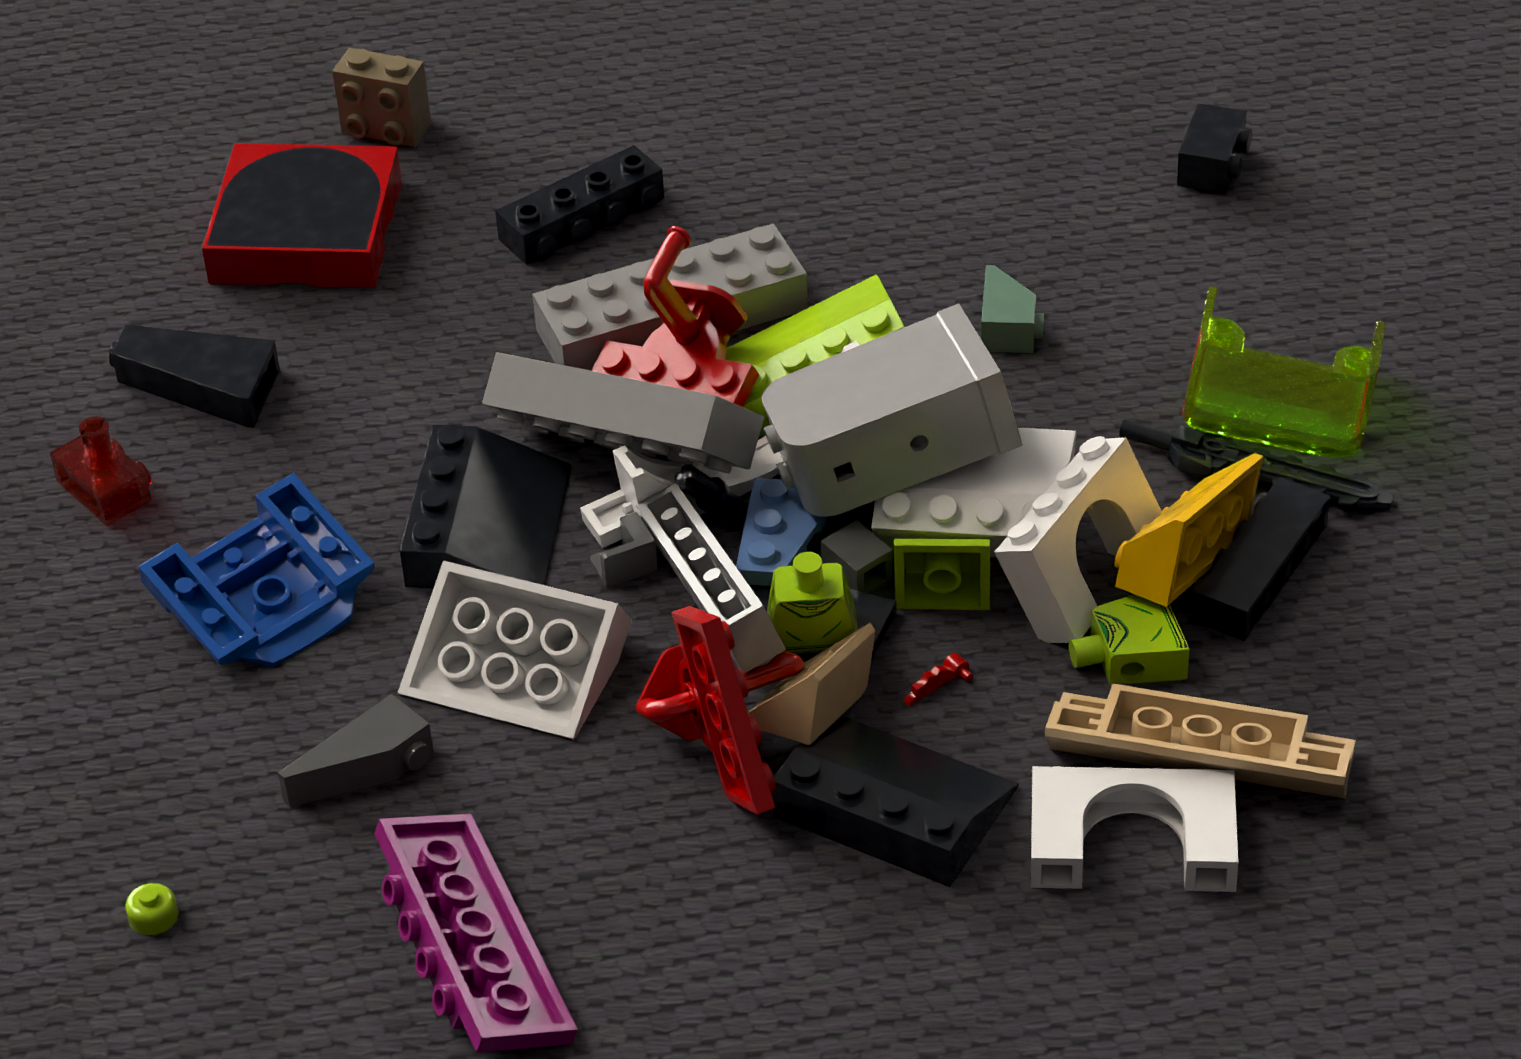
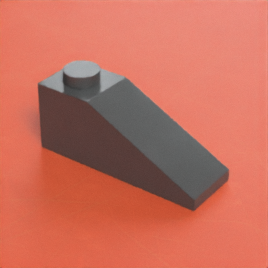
M389 695L278 772L284 803L289 807L393 781L409 770L416 771L421 769L428 762L430 756L434 754L430 724L394 695Z

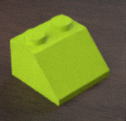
M894 539L895 600L897 609L990 610V539Z

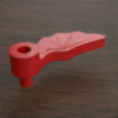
M958 653L950 654L944 660L943 665L934 666L931 671L923 673L920 680L911 686V692L905 697L904 703L911 706L940 688L944 683L958 676H961L967 682L971 681L973 674L969 671V663Z

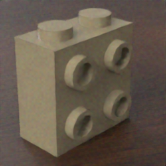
M348 48L332 71L341 132L349 134L354 138L366 137L386 141L391 145L402 144L416 147L432 123L424 61L370 52L365 49Z

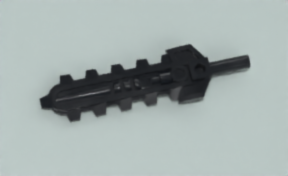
M1123 420L1120 427L1119 437L1168 450V460L1173 461L1177 470L1210 475L1211 472L1216 473L1256 453L1263 456L1258 481L1271 484L1272 486L1281 477L1329 495L1330 501L1337 502L1338 508L1390 510L1394 502V495L1369 482L1367 477L1358 473L1348 476L1337 473L1334 468L1325 464L1315 467L1304 464L1303 460L1292 455L1282 458L1271 455L1270 451L1259 446L1252 449L1238 446L1237 442L1232 440V436L1203 424L1190 428L1179 425L1174 433L1128 420Z

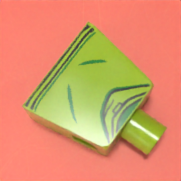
M802 552L794 558L793 566H781L773 571L767 614L786 651L792 653L823 651L858 630L856 607L842 565L838 563L822 564V559L818 554Z
M1132 594L1097 606L1091 611L1090 636L1069 640V653L1074 668L1101 663L1110 685L1188 679L1189 647L1170 604L1165 607Z

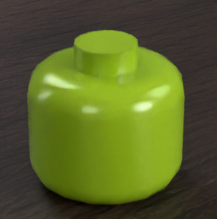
M148 883L134 889L128 896L125 904L130 927L135 932L143 935H156L165 932L174 925L179 914L174 893L168 887L159 883Z

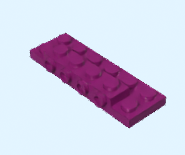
M472 814L379 819L374 834L390 866L389 874L384 877L382 882V896L386 905H396L400 913L398 928L401 939L404 942L412 941L417 950L415 966L418 976L422 979L430 978L434 987L432 1003L435 1013L438 1016L447 1015L453 1029L465 1028L476 1053L572 1044L578 1029Z

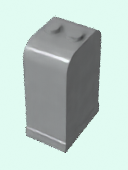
M959 303L938 311L932 317L785 375L771 383L762 396V402L770 422L769 426L764 427V432L773 454L780 452L783 462L776 464L784 487L786 490L794 487L805 510L815 516L827 517L847 512L991 455L1003 454L1023 446L1002 373Z

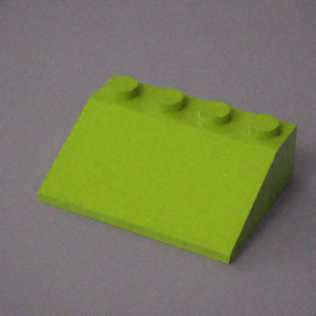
M876 274L726 348L725 360L752 364L759 373L743 407L764 416L759 437L766 436L764 427L770 425L762 402V396L771 383L785 375L840 354L844 346L855 341L859 345L865 344L902 329L904 325Z

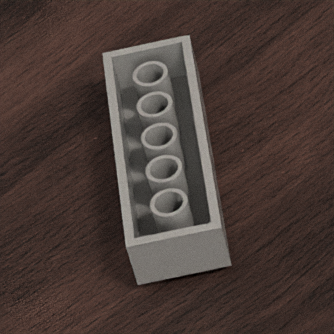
M774 223L682 250L667 277L670 280L715 286L730 293L747 314L745 323L738 330L795 314L808 308L807 273ZM654 258L532 294L536 330L555 364L591 371L606 341L643 346L652 332L664 324L644 295V278Z
M499 352L495 354L482 401L483 405L498 410V419L523 425V429L543 435H548L549 431L556 432L559 437L584 443V439L594 440V444L613 450L625 445L647 457L656 458V455L660 454L667 456L666 459L684 465H693V462L702 463L705 468L730 474L732 466L750 470L764 416L716 395Z

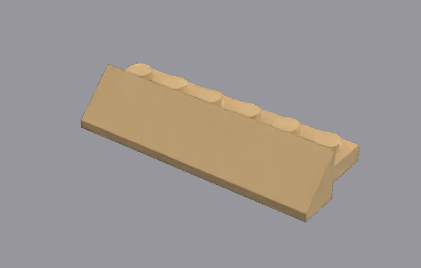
M1112 684L1107 699L1063 692L1060 702L1055 701L1045 727V738L1052 750L1166 769L1234 770L1235 780L1344 799L1346 797L1356 741L1306 732L1308 715L1119 684Z

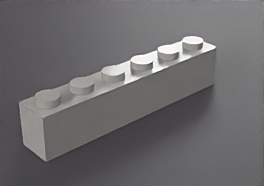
M676 483L636 505L659 550L698 608L720 617L721 621H726L730 627L735 643V648L730 650V653L743 674L755 667L766 665L774 656L786 650L763 604Z

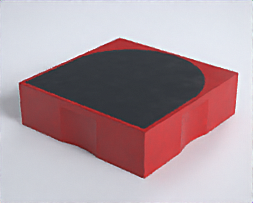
M234 143L202 246L208 283L228 285L295 283L315 287L375 288L385 252V232L394 217L402 185L398 148L396 146Z

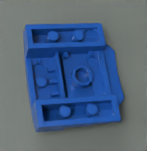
M294 472L255 495L258 511L256 519L195 556L190 557L177 542L138 566L141 582L167 613L172 612L191 636L197 638L219 665L242 660L274 667L337 631L352 619L356 588L375 568L373 560Z

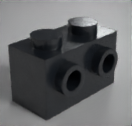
M1197 104L1178 153L1177 186L1222 194L1227 193L1231 179H1238L1240 176L1243 162V154L1241 153L1247 154L1251 144L1252 129L1246 128L1247 111Z

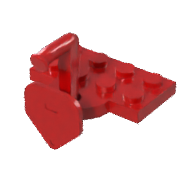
M672 226L668 229L667 237L660 246L643 282L644 295L664 324L652 332L643 346L606 341L591 371L716 395L744 407L759 373L752 364L725 360V347L730 337L745 323L747 314L739 302L730 293L721 288L667 278L682 249L688 248L691 244V238L686 230L679 226Z
M692 606L671 612L680 645L666 649L661 654L637 701V713L641 717L688 741H695L701 738L705 746L713 753L724 793L729 800L755 814L775 808L771 792L776 790L775 779L768 764L762 763L757 746L762 744L761 731L755 718L752 715H748L744 698L748 697L750 691L799 674L804 667L802 658L785 650L774 656L766 665L755 667L743 674L739 668L735 669L730 650L735 648V643L726 621H721L720 617Z

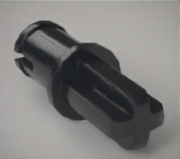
M692 464L683 465L681 471L675 474L674 482L679 485L682 491L694 498L697 506L703 511H713L729 522V524L735 522V524L740 525L746 520L749 502L731 492L726 482L719 477L711 478Z

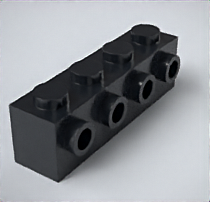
M635 145L630 146L495 210L498 239L526 265L540 258L546 259L553 255L556 250L575 241H584L590 234L608 225H617L625 217L643 208L654 207L660 200L665 198L662 168Z

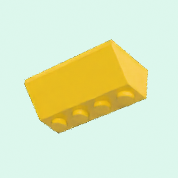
M1254 453L1204 478L1190 491H1185L1173 505L1165 507L1160 515L1150 524H1144L1139 533L1129 541H1124L1115 556L1114 565L1116 568H1119L1115 587L1167 607L1195 583L1198 578L1210 570L1217 552L1221 548L1227 549L1232 542L1239 522L1241 520L1247 521L1251 516L1263 456Z

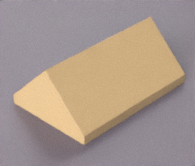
M868 623L805 661L804 667L799 674L782 680L747 711L748 715H752L755 718L760 730L810 745L863 695L868 685L876 631L872 624Z

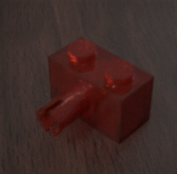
M95 416L83 420L79 425L80 436L50 452L57 482L106 526L111 525L152 501L149 489L152 479L149 471L142 462L138 460L134 462L125 454L121 445L115 439L110 438L109 424L102 417Z

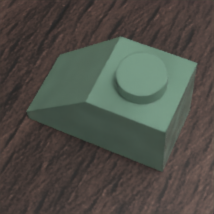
M986 265L981 340L989 352L1034 353L1035 339H1043L1044 313H1036V294L995 265Z

